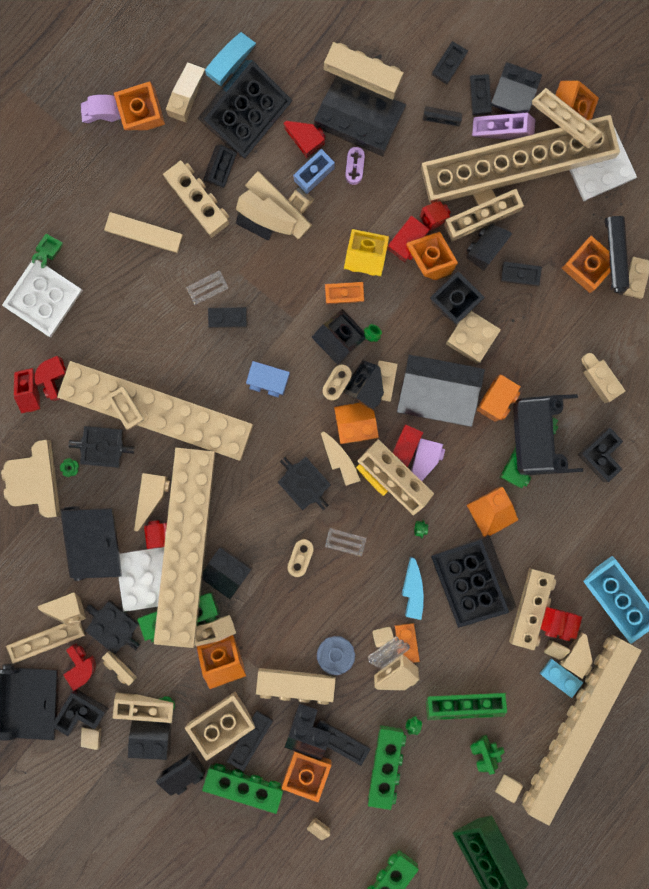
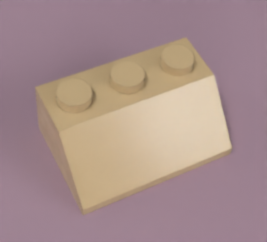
M233 692L185 726L186 731L206 761L255 728L245 705L236 692Z

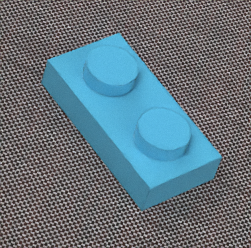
M553 659L549 660L540 673L571 698L583 684L581 680Z

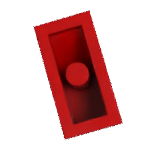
M285 121L283 123L285 131L306 158L325 145V134L320 128L316 129L313 124Z
M441 201L423 207L419 217L423 224L430 229V233L443 225L445 220L450 218L449 214L451 212L446 204L443 205Z
M33 368L14 372V399L21 414L40 409V394L35 383Z

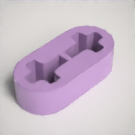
M359 147L351 148L347 156L345 176L347 182L352 185L360 183L363 176L365 154ZM355 152L361 157L358 158L357 164H353L354 157H351ZM353 168H357L356 174L359 175L355 180L352 179V176H349V174H352Z

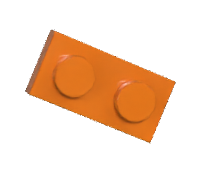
M363 282L325 284L326 304L364 302Z
M414 623L394 625L399 656L403 654L412 663L420 662Z

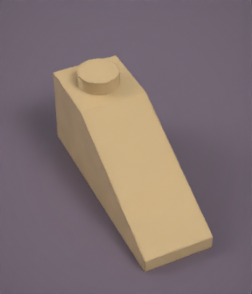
M187 62L166 107L169 117L187 122L204 76L205 68Z
M142 474L134 531L142 530L165 497L166 492H169L170 481H167V476Z
M116 693L113 719L172 723L174 703L138 694Z

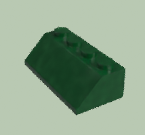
M492 815L478 818L452 833L482 889H526L529 885Z

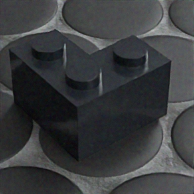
M605 428L577 455L602 482H610L622 470L610 454L623 443V440L611 428Z
M76 689L71 692L51 727L66 736H69L74 731L79 720L96 729L109 708Z
M299 703L284 747L321 760L327 749L331 733L313 727L318 710Z

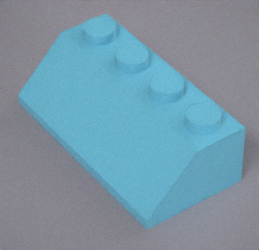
M611 556L597 566L583 582L629 643L632 644L649 632V603L617 560Z

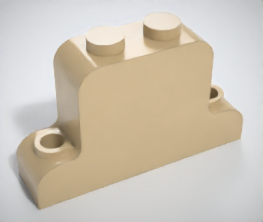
M51 440L37 441L32 446V457L9 460L4 464V469L1 471L2 479L6 484L4 497L12 506L38 504L39 512L44 517L61 516Z

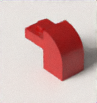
M59 356L41 363L35 373L36 385L40 387L45 385V388H43L44 394L47 399L50 398L52 401L60 399L57 398L59 390L55 381L63 378L67 371L62 358Z
M77 643L66 649L76 666L63 674L73 691L88 682L96 669L94 656L92 655L86 659L84 649L78 646Z

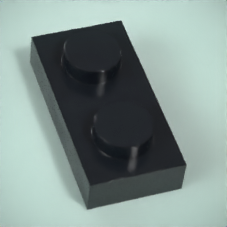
M452 41L431 75L448 85L466 57L468 50Z
M489 74L470 75L472 115L491 114Z
M503 262L501 282L539 286L542 266Z
M208 308V327H247V308Z

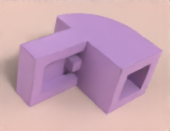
M93 95L88 97V101L81 103L82 122L91 123L99 119L111 122L121 119L115 96Z

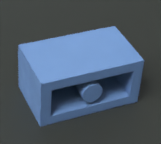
M321 149L293 175L294 181L308 194L334 170L335 162Z
M252 361L246 384L250 385L249 389L260 392L263 389L268 391V395L279 397V394L284 395L290 372Z

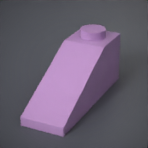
M529 113L474 117L473 137L514 140L533 135L535 132V119Z
M420 439L411 471L421 481L432 471L439 460L443 459L445 449H442L443 444Z

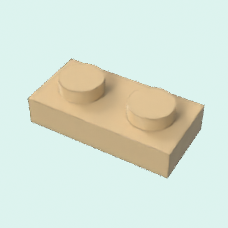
M637 257L631 258L629 266L630 288L623 295L639 299L643 298L649 276V260Z
M378 361L384 391L382 401L391 402L398 364Z
M122 386L106 396L126 430L144 421L125 387Z
M109 651L102 657L104 665L109 670L113 669L118 674L117 678L121 683H126L129 686L137 678L112 652Z

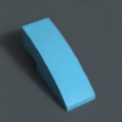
M240 32L205 69L206 75L222 86L230 74L235 73L256 46V43Z
M410 557L402 595L409 597L405 616L421 620L424 598L423 584L415 558Z

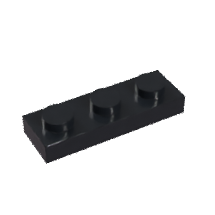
M258 710L252 717L255 728L239 739L227 760L228 763L242 771L245 770L273 722V719Z
M320 719L315 728L331 733L327 747L362 766L371 748Z

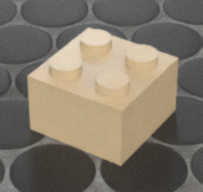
M471 311L456 326L446 345L478 364L501 329Z

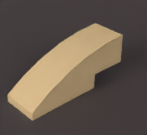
M248 190L238 199L236 210L245 217L273 231L287 235L293 233L297 221L270 198L263 201L251 190Z
M322 432L321 436L332 470L340 468L345 486L359 482L360 478L349 456L332 437Z

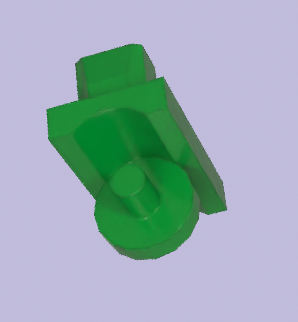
M486 734L470 745V749L473 755L480 753L483 755L484 759L476 762L478 771L489 772V775H492L498 769L497 763L502 762L500 755L504 754L505 750L503 747L498 748L496 742L490 744Z

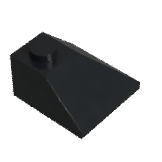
M362 360L343 393L365 407L374 410L381 403L382 396L384 395L380 367Z

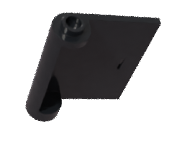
M612 216L605 218V227L608 230L611 285L609 286L610 290H614V293L623 295L630 288L625 217Z
M69 506L60 509L69 577L74 578V581H81L85 578L121 577L122 570L113 508L80 510L79 506Z
M14 664L2 665V668H0L1 741L14 740L16 738L55 740V728L51 726L56 719L58 670L16 668Z

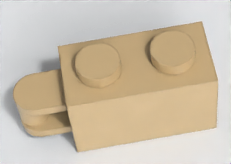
M592 353L582 357V364L587 369L583 374L604 404L611 402L625 392V389L604 359L598 361Z

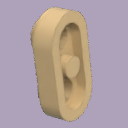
M338 365L334 368L323 387V395L326 399L334 401L341 396L352 375L348 366ZM343 371L345 372L346 376L344 378H340L338 376V373ZM334 388L336 393L331 395L328 390Z
M302 539L295 544L288 563V571L294 577L304 575L313 553V545L309 540ZM302 545L307 546L308 550L306 552L300 550ZM299 563L301 569L295 570L294 564Z

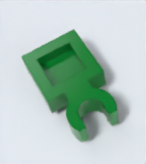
M45 234L36 247V252L38 253L33 255L32 263L34 264L37 260H42L41 268H45L47 258L53 260L62 248L63 242Z

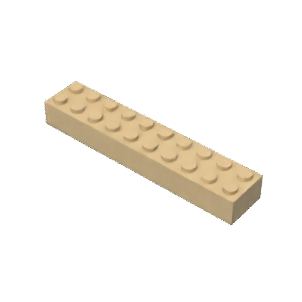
M611 115L588 120L603 132L602 137L589 149L563 128H557L424 162L421 165V171L429 203L445 202L615 159L619 155L620 149Z
M69 362L57 398L120 419L106 396L123 386L144 418V421L137 424L138 426L242 461L254 427L253 424L78 363Z
M175 448L154 644L195 647L216 455L214 451Z
M612 634L610 638L608 637L603 644L604 650L601 655L599 654L596 657L594 669L586 676L585 686L578 691L575 705L569 708L566 722L560 725L557 739L551 742L548 756L542 759L539 773L533 776L529 792L526 791L522 797V805L528 815L549 826L642 651Z

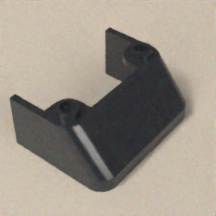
M578 394L519 398L513 404L517 469L521 475L583 472V468L568 469L567 458L563 454H555L552 415H558L563 411V400L578 398Z

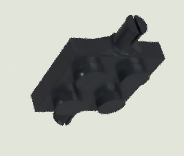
M84 426L81 441L69 440V443L76 445L68 444L69 448L80 449V464L120 468L122 454H134L135 452L127 450L135 449V446L123 444V430Z
M284 457L283 459L286 463L283 460L280 463L287 471L278 481V484L302 511L308 505L315 502L322 510L325 507L327 508L329 505L321 496L331 484L307 457L294 465Z
M111 600L99 611L91 604L85 608V611L93 616L91 624L85 631L114 655L126 644L135 651L141 645L132 638L139 623L126 612H123Z

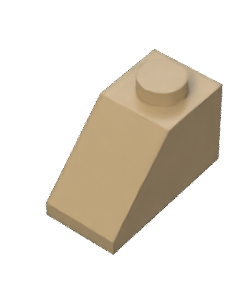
M71 593L38 606L39 610L45 615L66 625H77L81 620L86 619L81 598L76 593Z
M230 615L217 618L208 623L199 624L196 631L195 645L200 646L217 642L236 634Z
M579 631L577 639H574L569 647V654L559 664L583 679L584 675L587 676L590 673L593 661L587 635Z
M403 654L374 675L375 688L377 690H406L410 686L415 685L419 680L418 667Z

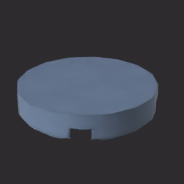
M332 636L326 638L321 642L317 651L318 663L323 671L331 675L345 673L351 669L354 663V648L343 637Z

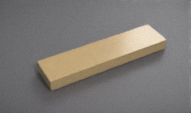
M547 88L532 100V105L588 149L602 137V131Z
M259 171L245 185L261 200L264 201L270 198L297 221L292 233L297 239H300L311 228L312 224Z
M112 212L109 213L104 229L106 232L177 254L183 238V234Z
M81 622L73 626L63 623L9 644L6 647L14 664L83 637L86 634Z

